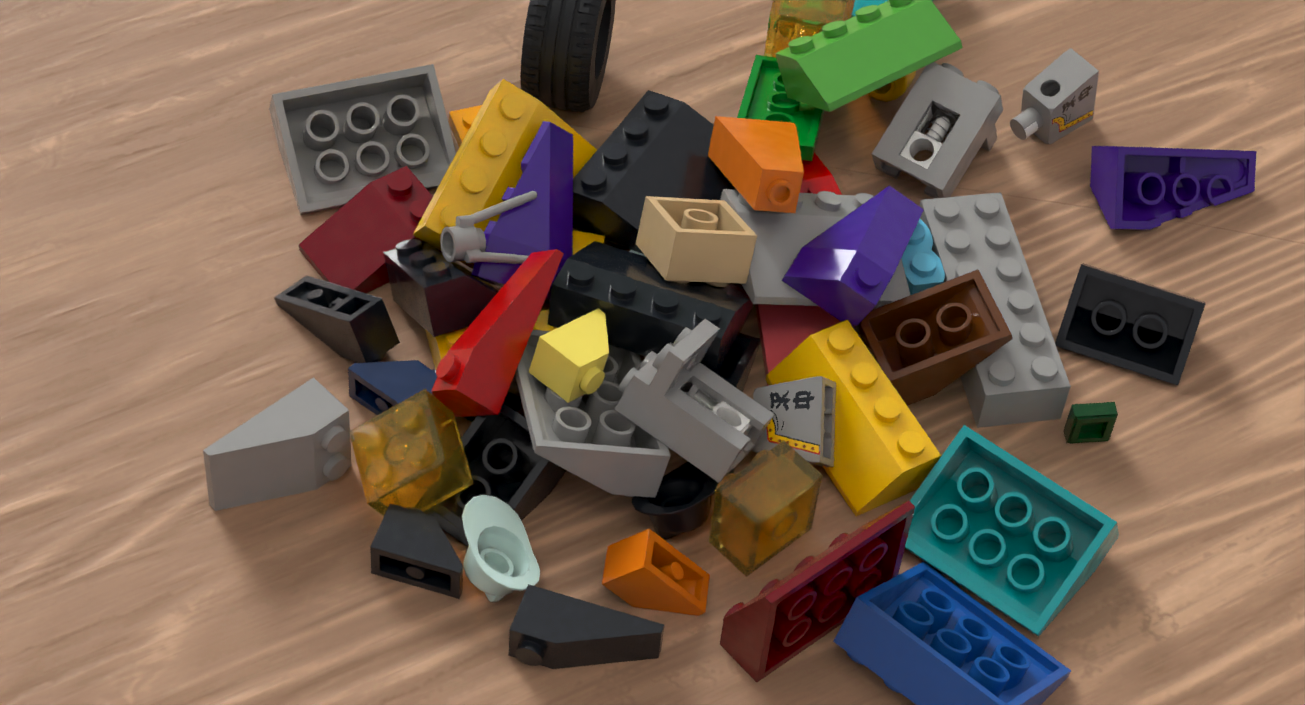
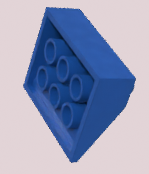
M925 562L858 596L833 641L843 648L853 661L865 665L881 677L888 688L903 694L916 705H1042L1068 678L1071 672L1069 668Z

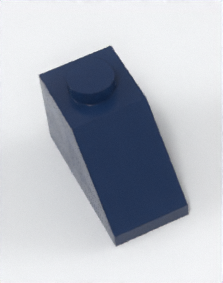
M420 361L354 363L348 368L349 396L414 442H417L445 417L441 413L431 392L437 379L436 370H431Z

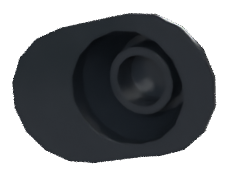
M686 462L663 476L655 498L633 496L632 505L635 510L649 515L656 534L667 540L679 534L695 530L707 521L712 495L728 484L734 475V469L721 483H718L690 462Z

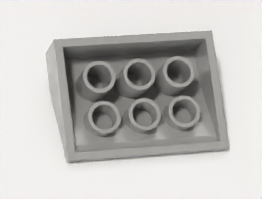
M434 64L272 94L269 111L278 148L300 215L342 207L370 182L405 166L412 171L427 190L438 188L456 155Z
M723 189L720 200H725L757 235L746 284H741L752 303L818 306L781 281L804 245L874 196L867 193H858L856 196L837 195L828 191H821L818 194L799 193L796 212L784 213L754 210L737 190ZM902 259L874 308H879L910 296Z
M533 330L515 376L534 453L610 494L655 498L670 459L668 447L615 410L623 395L618 390V387L633 367L638 370L642 363L640 354L609 345V355L603 370L605 377L600 387L592 394H584L567 403L529 373L539 337L550 332Z

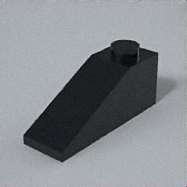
M307 275L274 297L276 304L343 358L357 363L378 362L386 356L387 351L400 343L382 298Z
M528 584L509 630L508 656L515 657L522 663L530 666L541 665L551 669L659 658L662 648L664 624Z

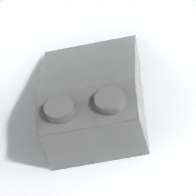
M313 377L204 449L209 505L215 511L317 490L328 481L340 478L352 466L349 410Z

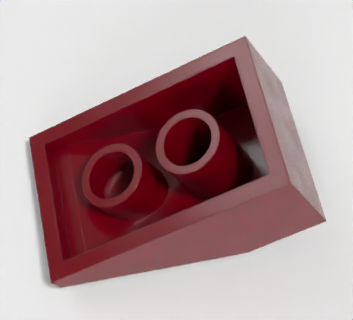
M407 166L402 167L365 186L299 244V250L324 281L363 293L371 292L389 283L383 252L396 249V245L405 240H421L414 236L413 233L433 196Z

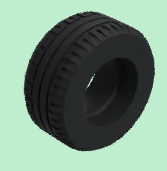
M530 0L522 45L521 90L537 98L550 108L581 113L593 108L598 99L605 74L616 0Z

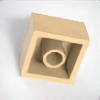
M646 196L636 245L666 281L684 284L689 282H706L716 287H727L729 283L746 284L757 235L725 200Z

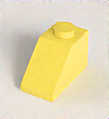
M598 308L539 337L529 373L567 403L584 394H592L600 387L604 380L605 373L603 370L609 355L605 313Z

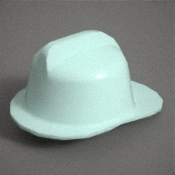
M489 495L473 497L465 505L462 514L463 528L469 544L464 557L463 567L470 582L479 590L485 592L490 602H497L514 590L524 591L527 589L528 584L535 586L539 581L540 568L519 515L509 504L497 497Z

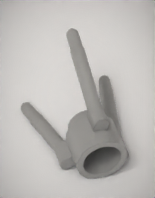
M530 191L474 214L457 216L456 226L445 227L441 233L440 242L444 258L448 262L465 260L466 263L523 264L528 258L527 255L485 252V234L481 228H475L474 224L537 198V193Z

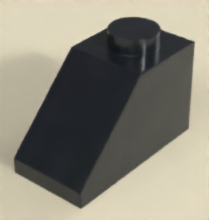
M390 503L370 546L371 574L460 599L463 590V564L435 516L426 514L414 507L405 508Z

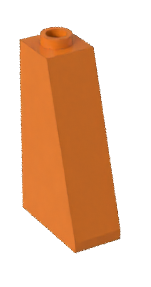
M715 116L708 152L709 158L754 210L795 213L804 174L796 125L792 122Z

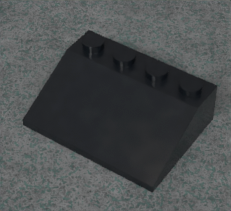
M648 90L573 178V229L605 236L606 241L643 254L636 245V239L646 196L720 200L723 189L737 190L708 156L714 124L685 102Z
M594 241L569 257L552 283L547 325L559 328L599 308L606 316L608 344L647 356L651 351L658 354L666 344L674 343L684 328L687 327L693 330L704 319H707L720 328L700 363L717 374L753 303L743 287L730 283L727 287H716L706 282H689L684 284L666 281L652 263L649 262L647 257Z

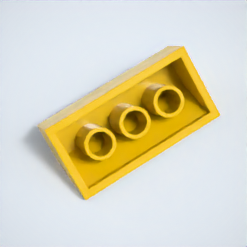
M848 320L811 334L766 375L765 380L768 385L816 376H823L836 382L834 467L823 466V468L856 517L917 490L941 457L933 442Z

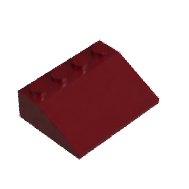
M908 500L862 525L852 533L840 534L824 552L816 557L812 555L806 557L796 566L794 572L782 580L774 579L763 587L758 596L746 604L740 602L734 605L723 618L720 645L757 683L843 624L858 596L899 574L915 506Z

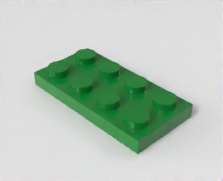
M756 55L737 118L794 123L797 127L802 160L812 161L825 110L787 98L777 58Z

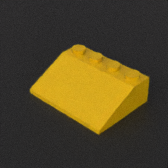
M502 79L489 91L413 235L442 251L440 242L442 230L445 227L456 226L457 216L471 215L503 202L502 197L507 188H515L523 174L521 162L543 121L551 122L573 134V178L596 153L597 149L540 100ZM501 214L474 224V227L481 228L484 232L489 221L497 222ZM465 260L460 261L473 269L474 263H466Z

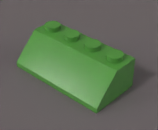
M888 0L878 6L869 5L862 7L855 12L856 16L848 20L830 22L824 25L822 32L793 39L788 43V48L775 53L787 98L831 112L962 49L963 46L960 38L931 0Z

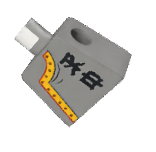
M1072 48L1065 51L1023 89L1021 113L1010 120V127L1013 133L1021 140H1025L1034 134L1045 144H1052L1092 120L1099 70Z
M816 376L759 387L754 390L753 400L772 412L774 416L752 449L753 452L779 459L834 467L836 382L823 376Z

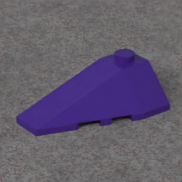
M543 121L521 162L523 173L515 188H507L502 200L504 202L530 191H535L537 198L501 213L497 222L489 221L484 231L486 238L485 252L529 256L533 252L558 249L564 254L553 279L554 282L567 259L573 255V134L551 122ZM475 262L471 275L502 288L522 264ZM552 284L544 302L550 303Z
M1092 146L1090 187L1110 229L1150 230L1161 226V223L1169 220L1183 218L1202 208L1211 205L1216 206L1254 192L1256 151Z
M889 185L804 245L781 281L841 322L848 320L855 329L877 305L895 273L924 209Z

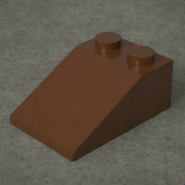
M978 269L871 310L858 324L863 343L907 406L936 395L1012 340V334Z

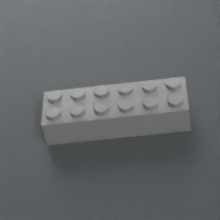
M1001 192L921 200L919 206L924 211L920 219L928 226L932 234V251L938 255L945 271L944 282L978 269L1012 334L1011 341L961 376L977 428L1061 419L1071 386Z

